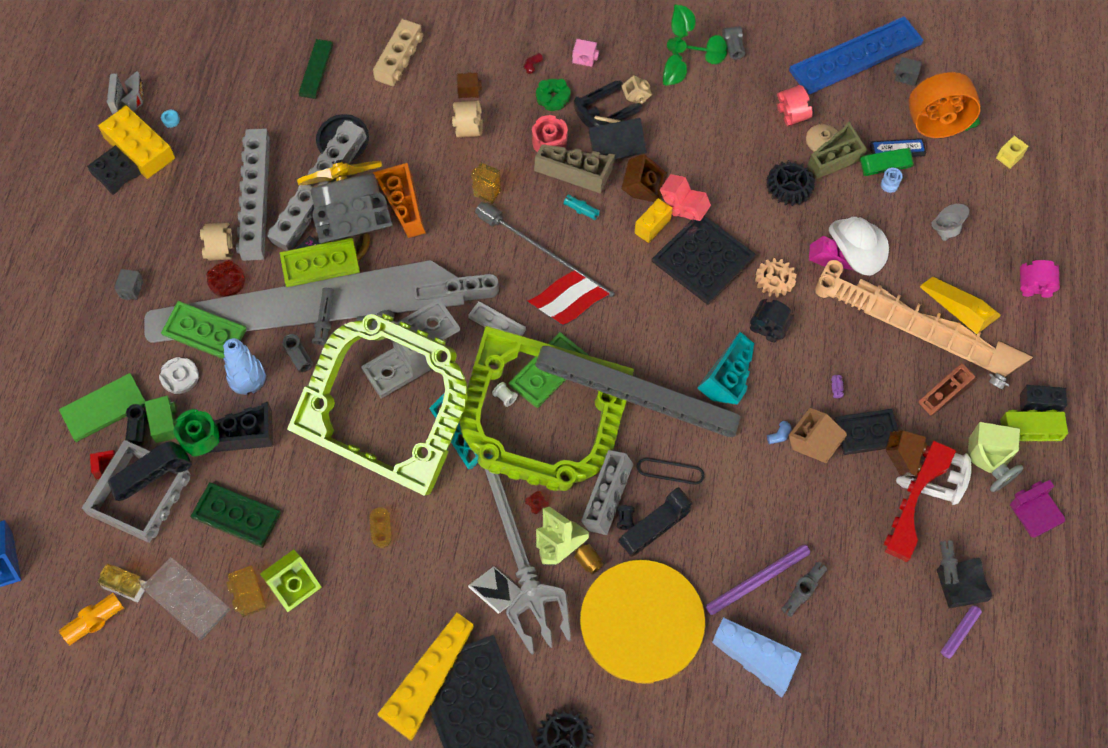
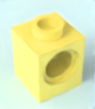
M1013 136L1000 149L996 159L1008 168H1011L1024 156L1028 145Z

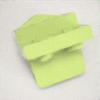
M551 507L543 508V527L536 529V547L539 549L543 565H557L588 540L589 532L574 521L568 520Z

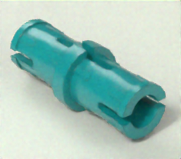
M570 194L564 199V205L576 210L578 214L586 215L592 220H596L600 214V210L588 205L584 200H578Z

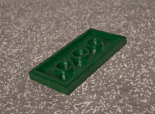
M209 482L190 517L193 520L263 548L281 515V511Z

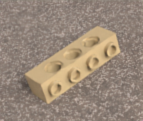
M404 19L401 20L373 69L376 81L394 86L396 81L400 80L403 69L408 66L410 56L414 55L418 42L422 41L421 25Z

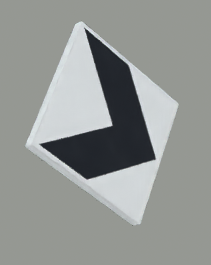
M494 566L468 586L498 614L507 608L521 592L520 588Z

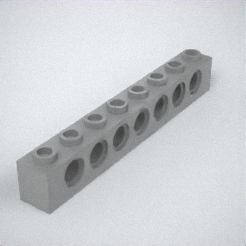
M345 120L338 127L334 138L328 142L325 151L319 155L317 163L309 170L308 175L333 167L332 162L342 159L343 164L348 163L349 165L367 138L364 129ZM336 179L331 180V181L319 182V185H323V184L330 183V182H335ZM315 184L299 185L297 193L294 197L290 198L288 206L280 213L278 221L268 232V238L272 244L286 251L294 248L313 219V210L315 208L310 190Z
M246 129L245 137H242L243 147L245 148L241 153L244 166H241L243 181H240L242 196H239L241 211L238 212L240 227H237L239 243H236L237 254H240L242 261L264 260L270 137L267 129Z

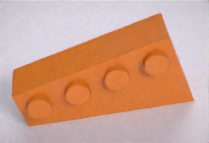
M408 163L373 172L379 187L407 237L411 238L425 234L414 180Z

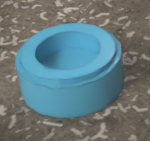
M167 110L162 114L161 120L166 127L171 128L179 124L180 117L175 110Z

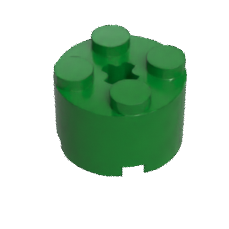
M191 409L185 411L177 418V423L173 429L174 436L183 450L191 456L196 457L206 454L219 444V430L209 413Z

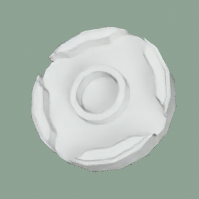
M176 357L168 360L162 366L159 379L162 386L168 392L183 394L190 391L196 385L199 379V371L195 363L190 359Z

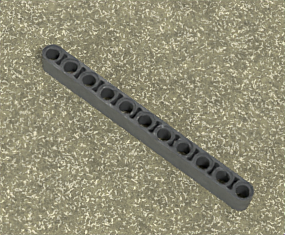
M542 346L535 366L542 371L723 436H736L741 417L734 412L550 346Z

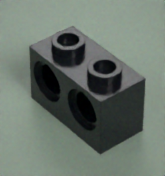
M1026 385L1020 393L1021 412L1037 410L1038 412L1056 410L1057 412H1062L1067 406L1066 388Z

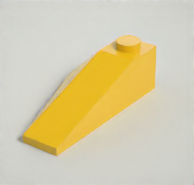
M931 277L920 286L921 289L976 334L980 333L1001 316L1000 313L983 300L935 277Z

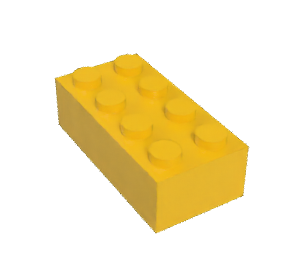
M127 105L98 125L104 139L113 147L116 145L138 166L140 173L146 179H149L175 159L171 147Z

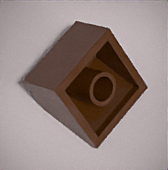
M645 154L628 159L621 189L635 199L655 202L658 198L661 200L662 194L660 189L665 183L667 172Z

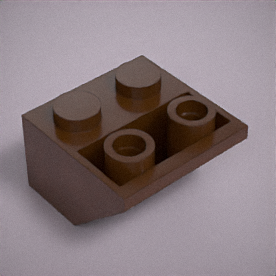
M903 430L890 432L886 452L899 475L916 476L920 472L922 466L920 461L921 455L925 452L927 446L925 436Z

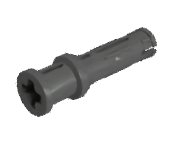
M322 288L318 321L314 324L316 329L312 339V343L324 346L328 339V332L331 330L329 319L334 293L332 288ZM327 300L326 312L324 313L325 303Z

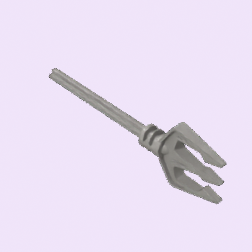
M485 469L518 567L516 577L520 578L518 583L523 585L521 592L507 608L506 614L529 652L534 655L533 638L525 635L519 615L527 609H531L542 627L541 635L549 647L552 648V633L547 627L544 605L546 602L558 601L564 619L560 628L567 640L571 641L567 595L561 588L543 585L536 581L538 579V576L534 574L536 569L529 564L500 476Z

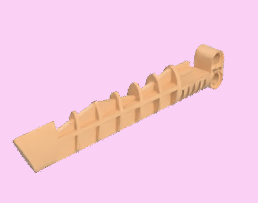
M831 260L827 263L815 289L816 294L822 298H839L838 301L843 300L846 305L849 303L851 307L856 306L858 307L857 310L862 309L866 314L1004 377L1033 358L998 341L994 348L980 338L981 333L976 335L959 322L939 318L940 313L936 317L918 313L921 304L918 303L914 311L899 300L900 294L896 298L884 290L881 285L877 287L860 279L857 286L839 278L843 271V265L836 260Z

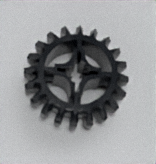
M788 160L786 164L783 161L779 165L775 164L774 168H771L766 179L768 194H772V199L777 198L778 203L784 202L785 206L787 203L793 206L795 203L800 205L802 201L806 202L812 196L815 188L813 172H809V167L804 168L803 163L798 165L796 161L791 163ZM777 179H779V180L781 181L780 183H781L782 185H779V184H778Z
M565 707L561 709L562 714H558L557 709H554V717L547 713L546 719L548 722L541 720L540 724L544 728H537V732L542 734L536 736V741L542 742L537 748H578L573 737L579 730H581L583 735V741L579 748L593 747V742L588 739H593L594 733H587L592 730V725L585 726L588 718L585 717L580 720L582 713L579 711L574 716L573 708L570 709L569 714L566 713ZM568 721L574 723L575 725H572L570 727H563L560 723L558 724V722ZM553 727L557 737L549 745L547 734L550 728ZM561 734H564L565 736L570 734V742L565 739L559 741V739H561Z

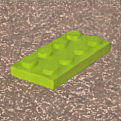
M353 238L280 252L286 288L360 273Z

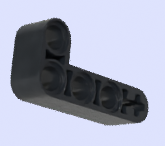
M171 441L165 442L108 480V484L115 500L122 501L131 497L170 470L178 473L191 468L192 462L188 453L179 444Z
M680 487L674 489L668 494L664 504L624 533L618 542L631 557L635 556L686 517L691 511L693 502Z

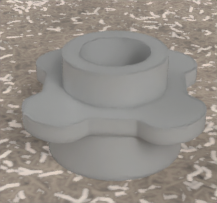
M989 373L991 376L989 382L1002 390L1005 385L1010 386L1005 382L1007 378L998 373L994 376Z

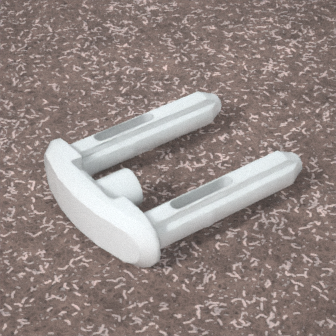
M955 453L951 464L959 466L960 472L950 470L947 482L957 484L955 490L928 483L921 493L951 501L952 505L958 504L970 481L971 458L967 453L964 455ZM899 476L896 482L901 487L907 489L911 480L915 481L916 479L908 476Z

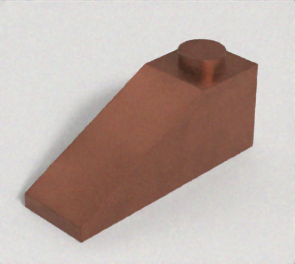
M961 363L921 398L918 403L933 416L966 391L978 379Z

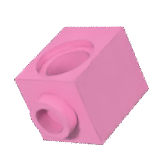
M577 39L573 50V63L593 67L594 60L597 61L599 56L597 43Z

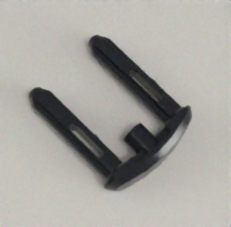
M613 81L581 98L575 97L574 109L580 120L588 128L609 124V122L599 121L594 118L595 116H600L597 107L587 110L586 106L620 90L623 85L622 81ZM634 103L606 118L623 121L639 113L642 109V104Z

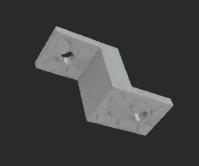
M440 299L400 320L411 325L410 329L416 332L420 329L429 333L428 337L432 339L437 337L444 340L460 331L459 325ZM430 321L438 322V325L435 327L428 326ZM392 341L393 349L361 366V370L382 399L430 371L426 356ZM385 370H391L393 372L392 375L388 377L383 376L382 373Z

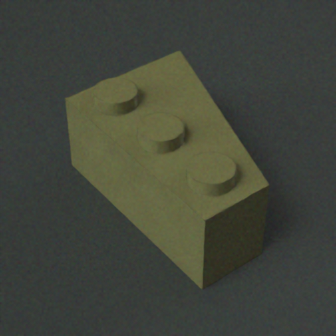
M848 122L844 128L835 133L828 142L826 141L811 155L807 166L813 172L814 178L819 179L859 162L867 149L850 122Z

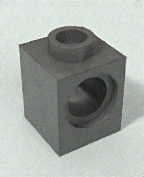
M901 57L900 63H896L893 71L896 74L894 81L915 86L922 62Z
M121 269L114 289L118 296L124 300H137L144 280L138 271Z

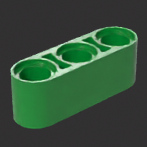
M910 148L876 153L860 158L863 176L885 173L889 168L902 170L914 166Z

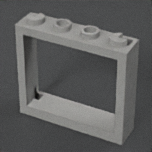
M124 440L82 506V509L87 515L150 543L152 538L157 536L161 523L168 518L171 506L178 501L180 491L183 486L188 484L191 474L188 470L180 473L170 470V472L177 476L144 531L99 512V509L111 492L108 480L125 469L132 456L141 458L150 452Z

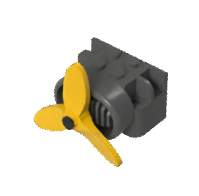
M342 159L332 162L333 167L297 179L298 185H310L336 179L335 182L319 185L310 190L315 208L313 210V219L320 244L393 226L385 197L379 192L375 175L365 174L347 178L349 175L381 167V161L348 165V163L343 164Z

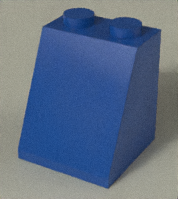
M5 520L0 521V587L21 581L13 533Z

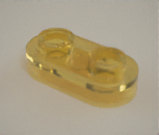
M382 507L375 508L370 514L371 540L378 548H385L392 541L390 514L388 510ZM380 517L384 518L382 522H378L377 519ZM381 536L385 537V540L379 541L378 539Z

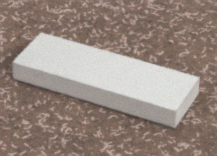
M479 301L468 315L469 319L484 327H492L522 336L526 331V327Z

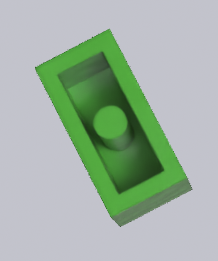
M168 396L145 401L151 436L156 444L175 439L173 429L177 423L175 413L178 412L175 401L171 402Z

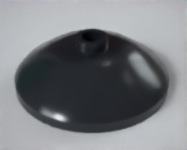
M339 114L327 119L320 126L316 135V145L319 152L322 154L325 151L328 142L336 135L338 127L346 120L363 128L367 137L352 159L355 160L363 154L369 143V132L365 123L358 117L350 114Z

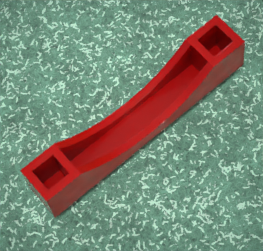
M933 441L930 446H926V450L922 454L925 459L921 470L917 473L916 480H911L907 491L910 493L908 498H903L899 509L902 510L900 516H895L891 525L894 528L892 535L888 534L883 545L886 546L885 553L905 562L909 561L918 542L914 526V512L917 499L929 482L946 473L956 450L936 441Z

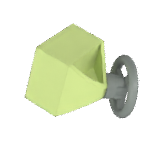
M979 422L969 437L968 455L973 464L991 473L997 479L990 487L991 492H996L1023 471L1022 465H1017L1012 469L1007 467L1019 451L1020 429Z

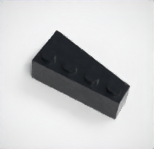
M264 402L261 403V406L249 407L242 412L230 413L225 415L224 418L214 420L219 430V444L208 453L273 447L272 410L269 403Z

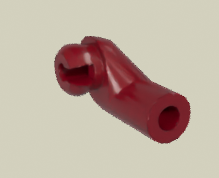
M541 53L527 58L524 64L527 74L535 71L533 65L543 61Z

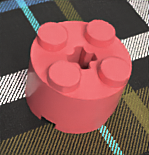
M802 85L777 93L780 102L777 104L779 112L785 115L784 121L786 126L812 118V107H808L807 102L809 97Z
M553 115L542 116L536 120L535 125L532 127V144L536 152H538L542 144L565 147L566 150L568 129L564 120H559Z

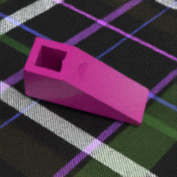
M822 236L810 244L809 261L826 267L829 261L836 260L843 265V269L854 270L844 258L835 240Z

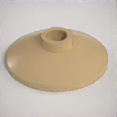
M815 125L807 132L806 143L815 152L838 131L829 125Z

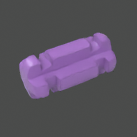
M833 375L831 378L834 398H843L844 396L841 375Z

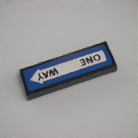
M923 138L871 141L870 143L872 154L910 148L912 157L926 155Z

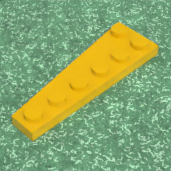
M458 613L454 615L377 714L410 741L415 737L429 707L435 700L437 692L442 687L450 668L455 663L457 655L462 650L474 627L471 622Z

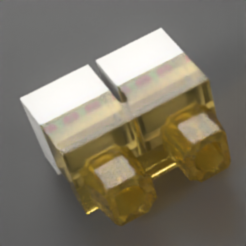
M107 564L103 568L98 580L103 589L135 602H139L148 585L145 581L141 580V576L111 564Z

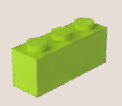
M1009 410L1000 419L1001 426L1020 429L1019 441H1062L1068 434L1065 412H1057L1056 410L1038 412L1037 410H1029L1027 412Z

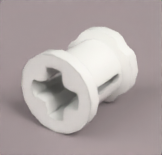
M505 382L499 383L492 392L494 397L497 396L504 402L505 407L512 405L518 397L516 392H512L506 387Z

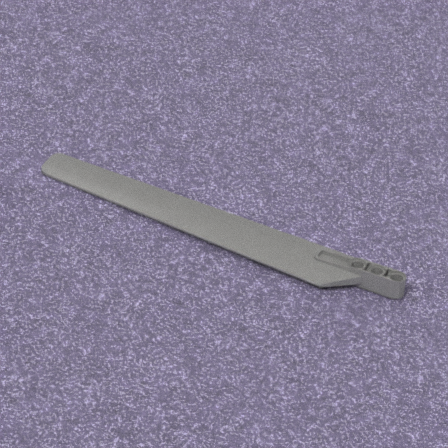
M429 260L287 288L284 286L194 302L188 305L243 325L247 328L246 331L315 323L318 321L322 288L324 287L334 289L329 321L370 314L377 315L378 312L383 310H389L393 313L416 311L437 299H440L445 307L464 305V301L495 297L499 292V286L495 275L456 277L435 262ZM327 300L325 303L324 313L326 312ZM175 306L155 309L146 313L145 338L148 342L173 340L163 336L161 332Z

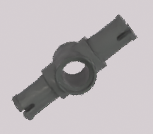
M816 562L810 572L798 580L795 588L790 593L791 597L781 608L784 613L790 609L787 613L789 617H792L798 607L812 596L815 588L818 586L819 579L827 571L824 565L819 570L822 563ZM799 586H806L809 592H802Z

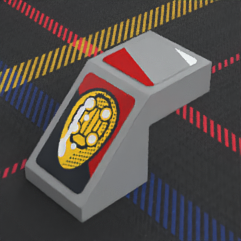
M137 71L124 82L129 94L121 100L123 106L127 105L133 112L143 104L144 84Z

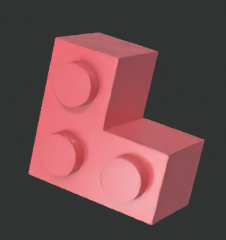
M670 174L660 189L665 203L673 208V216L701 221L711 206L707 194L691 190L686 177Z

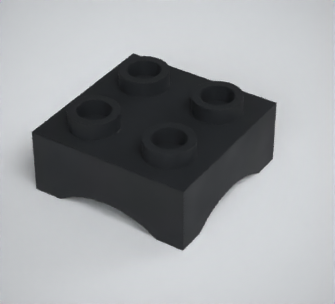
M116 145L87 166L90 173L112 195L118 192L127 181L141 175L138 166Z
M980 557L958 562L956 568L959 583L953 584L952 576L951 584H946L944 567L940 565L937 568L948 608L988 602L993 597L984 576Z

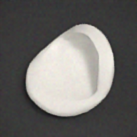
M855 216L837 220L830 225L829 233L837 243L844 258L856 272L870 276L883 268L888 259L889 244L881 229L867 220Z

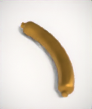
M367 232L363 235L362 246L356 253L357 261L363 258L369 248L370 235Z

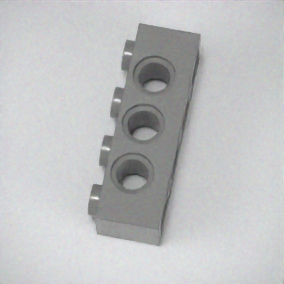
M611 450L607 452L581 520L590 532L603 535L608 534L633 467V463L626 453Z

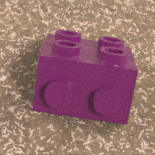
M1050 480L1044 483L1039 481L1032 485V489L1028 491L1025 489L1019 491L1014 495L1015 499L1010 504L1020 522L1033 538L1065 522V517L1048 494L1054 488Z

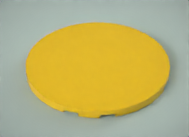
M633 560L611 567L593 582L582 604L580 624L585 646L593 659L605 671L622 680L625 679L636 683H653L669 679L678 674L694 659L704 636L705 615L698 593L682 574L662 563L649 560Z

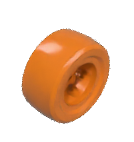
M956 72L941 73L927 78L914 88L908 100L910 115L918 132L930 138H944L960 133L971 126L980 113V100L973 82L968 76Z

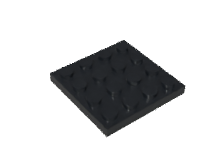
M704 216L701 221L692 219L652 258V262L709 305L755 259L756 254Z

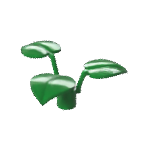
M674 5L671 28L676 36L670 38L667 42V49L674 55H671L665 64L663 73V85L665 86L677 84L684 80L687 73V65L682 61V56L679 53L685 51L686 48L707 51L705 60L710 64L721 63L728 52L725 39L719 35H713L709 38L707 48L689 46L681 39L694 29L696 23L694 13L683 5Z

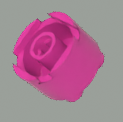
M1036 260L1032 261V265L1027 266V263L1020 266V290L1023 296L1030 297L1034 294H1041L1042 297L1047 298L1052 297L1053 293L1059 290L1058 264L1055 266L1053 261Z

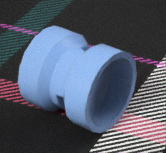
M889 168L885 171L881 181V187L884 191L892 193L898 189L902 179L901 171L896 168Z

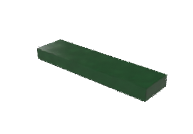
M315 40L298 92L299 97L317 98L333 47L332 41Z

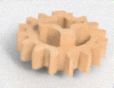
M773 258L772 262L767 259L765 265L761 263L759 269H757L755 279L758 282L757 287H763L762 293L768 291L770 297L773 293L776 297H779L780 293L785 296L787 291H792L796 283L797 275L793 273L794 267L789 268V262L783 264V259L779 262L775 258Z

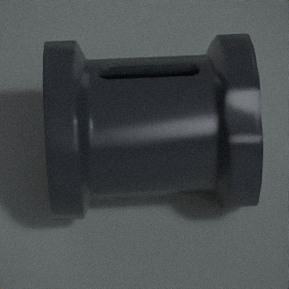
M628 505L619 506L617 508L619 512L617 528L620 530H630L635 526L633 523L635 507Z

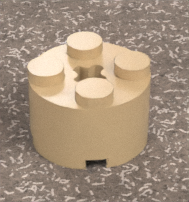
M454 102L453 110L455 116L452 117L453 127H456V137L481 136L483 120L480 116L482 114L480 102Z
M228 222L205 224L203 229H200L201 240H204L205 246L202 248L203 259L207 258L208 261L232 259L233 254H229V249L233 248L231 228L227 229L230 225Z

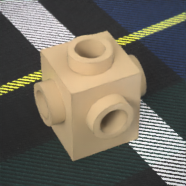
M632 76L622 85L625 97L630 102L642 104L652 95L650 84L645 79Z

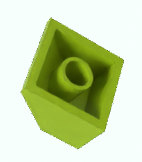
M294 549L260 573L287 612L322 588L301 556Z

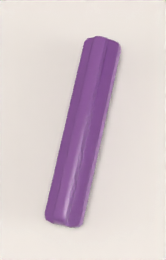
M975 605L970 607L941 650L943 656L946 658L953 656L982 613L980 608Z

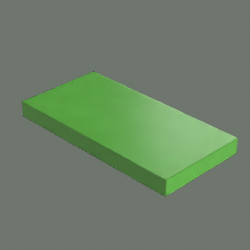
M178 301L161 334L224 359L223 345L225 342L232 338L241 341L247 328Z
M560 332L548 343L588 355ZM535 356L509 382V386L538 409L566 379L538 369L535 366L538 357Z
M129 373L60 408L59 411L74 441L78 442L126 417V410L130 405L139 404L143 408L146 406L145 399L132 375Z

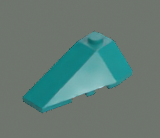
M739 332L704 377L698 389L712 401L737 405L747 391L746 380L750 373L748 368L749 363L752 361L754 343L742 332Z

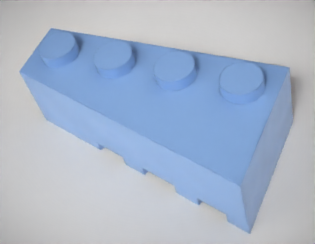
M725 618L722 619L712 642L732 659L742 664L747 671L752 672L761 679L760 681L776 691V694L781 698L788 688L801 653Z

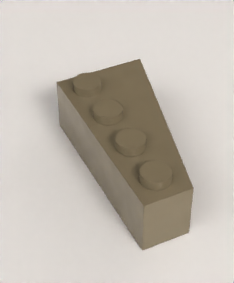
M542 144L535 156L534 171L601 194L613 169L615 154L605 156L599 155L600 152L594 151L590 154L583 153L579 149L569 151L565 150V147Z

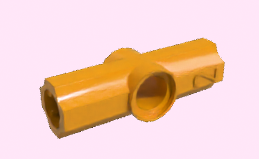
M112 593L96 605H89L83 608L78 613V617L59 629V632L70 646L87 633H94L101 629L107 619L124 607L116 595Z

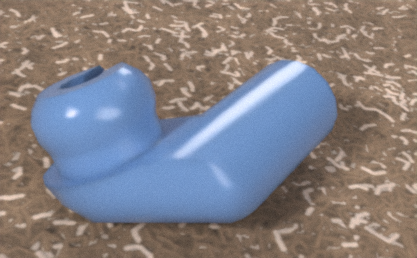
M782 421L779 424L780 427L777 433L767 435L768 444L786 441L792 431L791 424L787 421Z

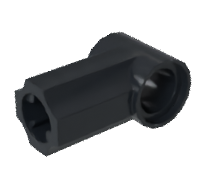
M132 404L126 410L128 420L125 440L140 446L144 444L145 426L148 422V417L141 405ZM141 413L139 417L134 418L136 414Z

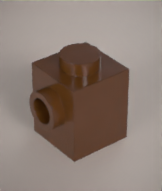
M478 73L457 74L458 98L479 97V90H482V80H478Z

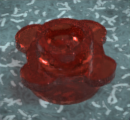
M536 491L525 499V504L530 506L533 514H538L541 509L549 506L548 500H545L540 491Z

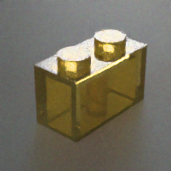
M480 162L478 167H475L471 173L474 196L493 204L501 191L500 170Z
M252 566L228 574L229 581L226 584L229 593L234 594L235 600H232V605L235 612L239 611L241 616L245 617L267 609L256 572Z

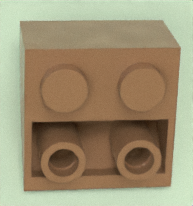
M812 408L808 409L789 434L792 450L824 463L828 462L847 436L846 432L827 414Z

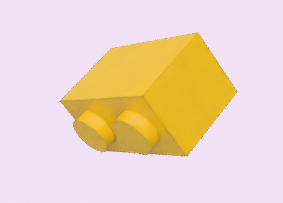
M658 198L636 221L635 234L647 243H650L671 220L673 208Z

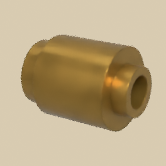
M582 544L575 550L574 558L591 575L604 565L601 562L602 558L590 544Z

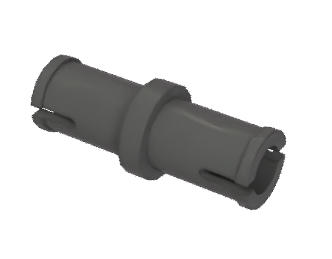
M948 540V549L946 548V541L940 542L942 553L941 566L944 567L946 584H951V576L953 584L959 583L956 568L958 560L955 558L954 543L951 540Z

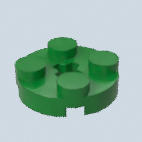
M563 79L540 81L536 89L537 103L549 111L563 109L564 105L570 101V88L566 81Z

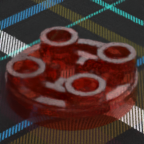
M231 260L215 265L206 273L209 289L213 294L220 297L237 294L245 283L242 269Z

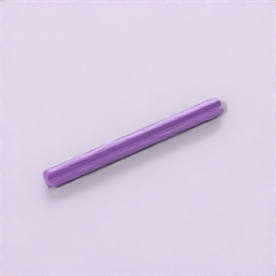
M805 544L798 547L706 605L707 611L714 615L810 554L809 548Z

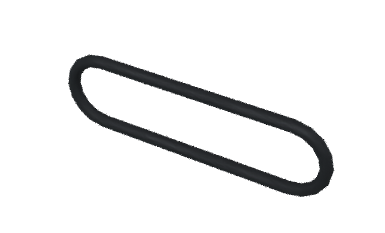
M642 458L636 465L637 471L643 476L697 485L705 477L703 470L697 466L652 458ZM643 461H652L699 470L702 477L699 481L693 482L642 472L639 465Z

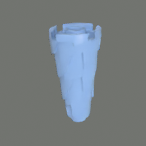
M235 338L227 340L223 345L224 366L230 388L241 395H248V392H257L265 383L266 374L264 367L241 341Z

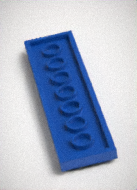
M904 16L790 66L789 71L809 95L922 45L923 39Z

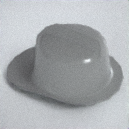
M952 204L945 207L933 220L932 227L942 237L943 241L959 235L962 224L969 215V208L963 204Z

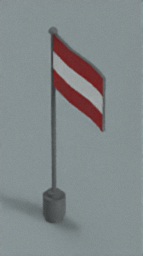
M482 201L476 208L475 213L478 215V218L493 227L501 223L573 270L556 280L538 296L526 301L560 325L569 324L595 303L608 296L613 297L615 295L613 290L610 291L504 222L502 220V211L489 202L485 203Z

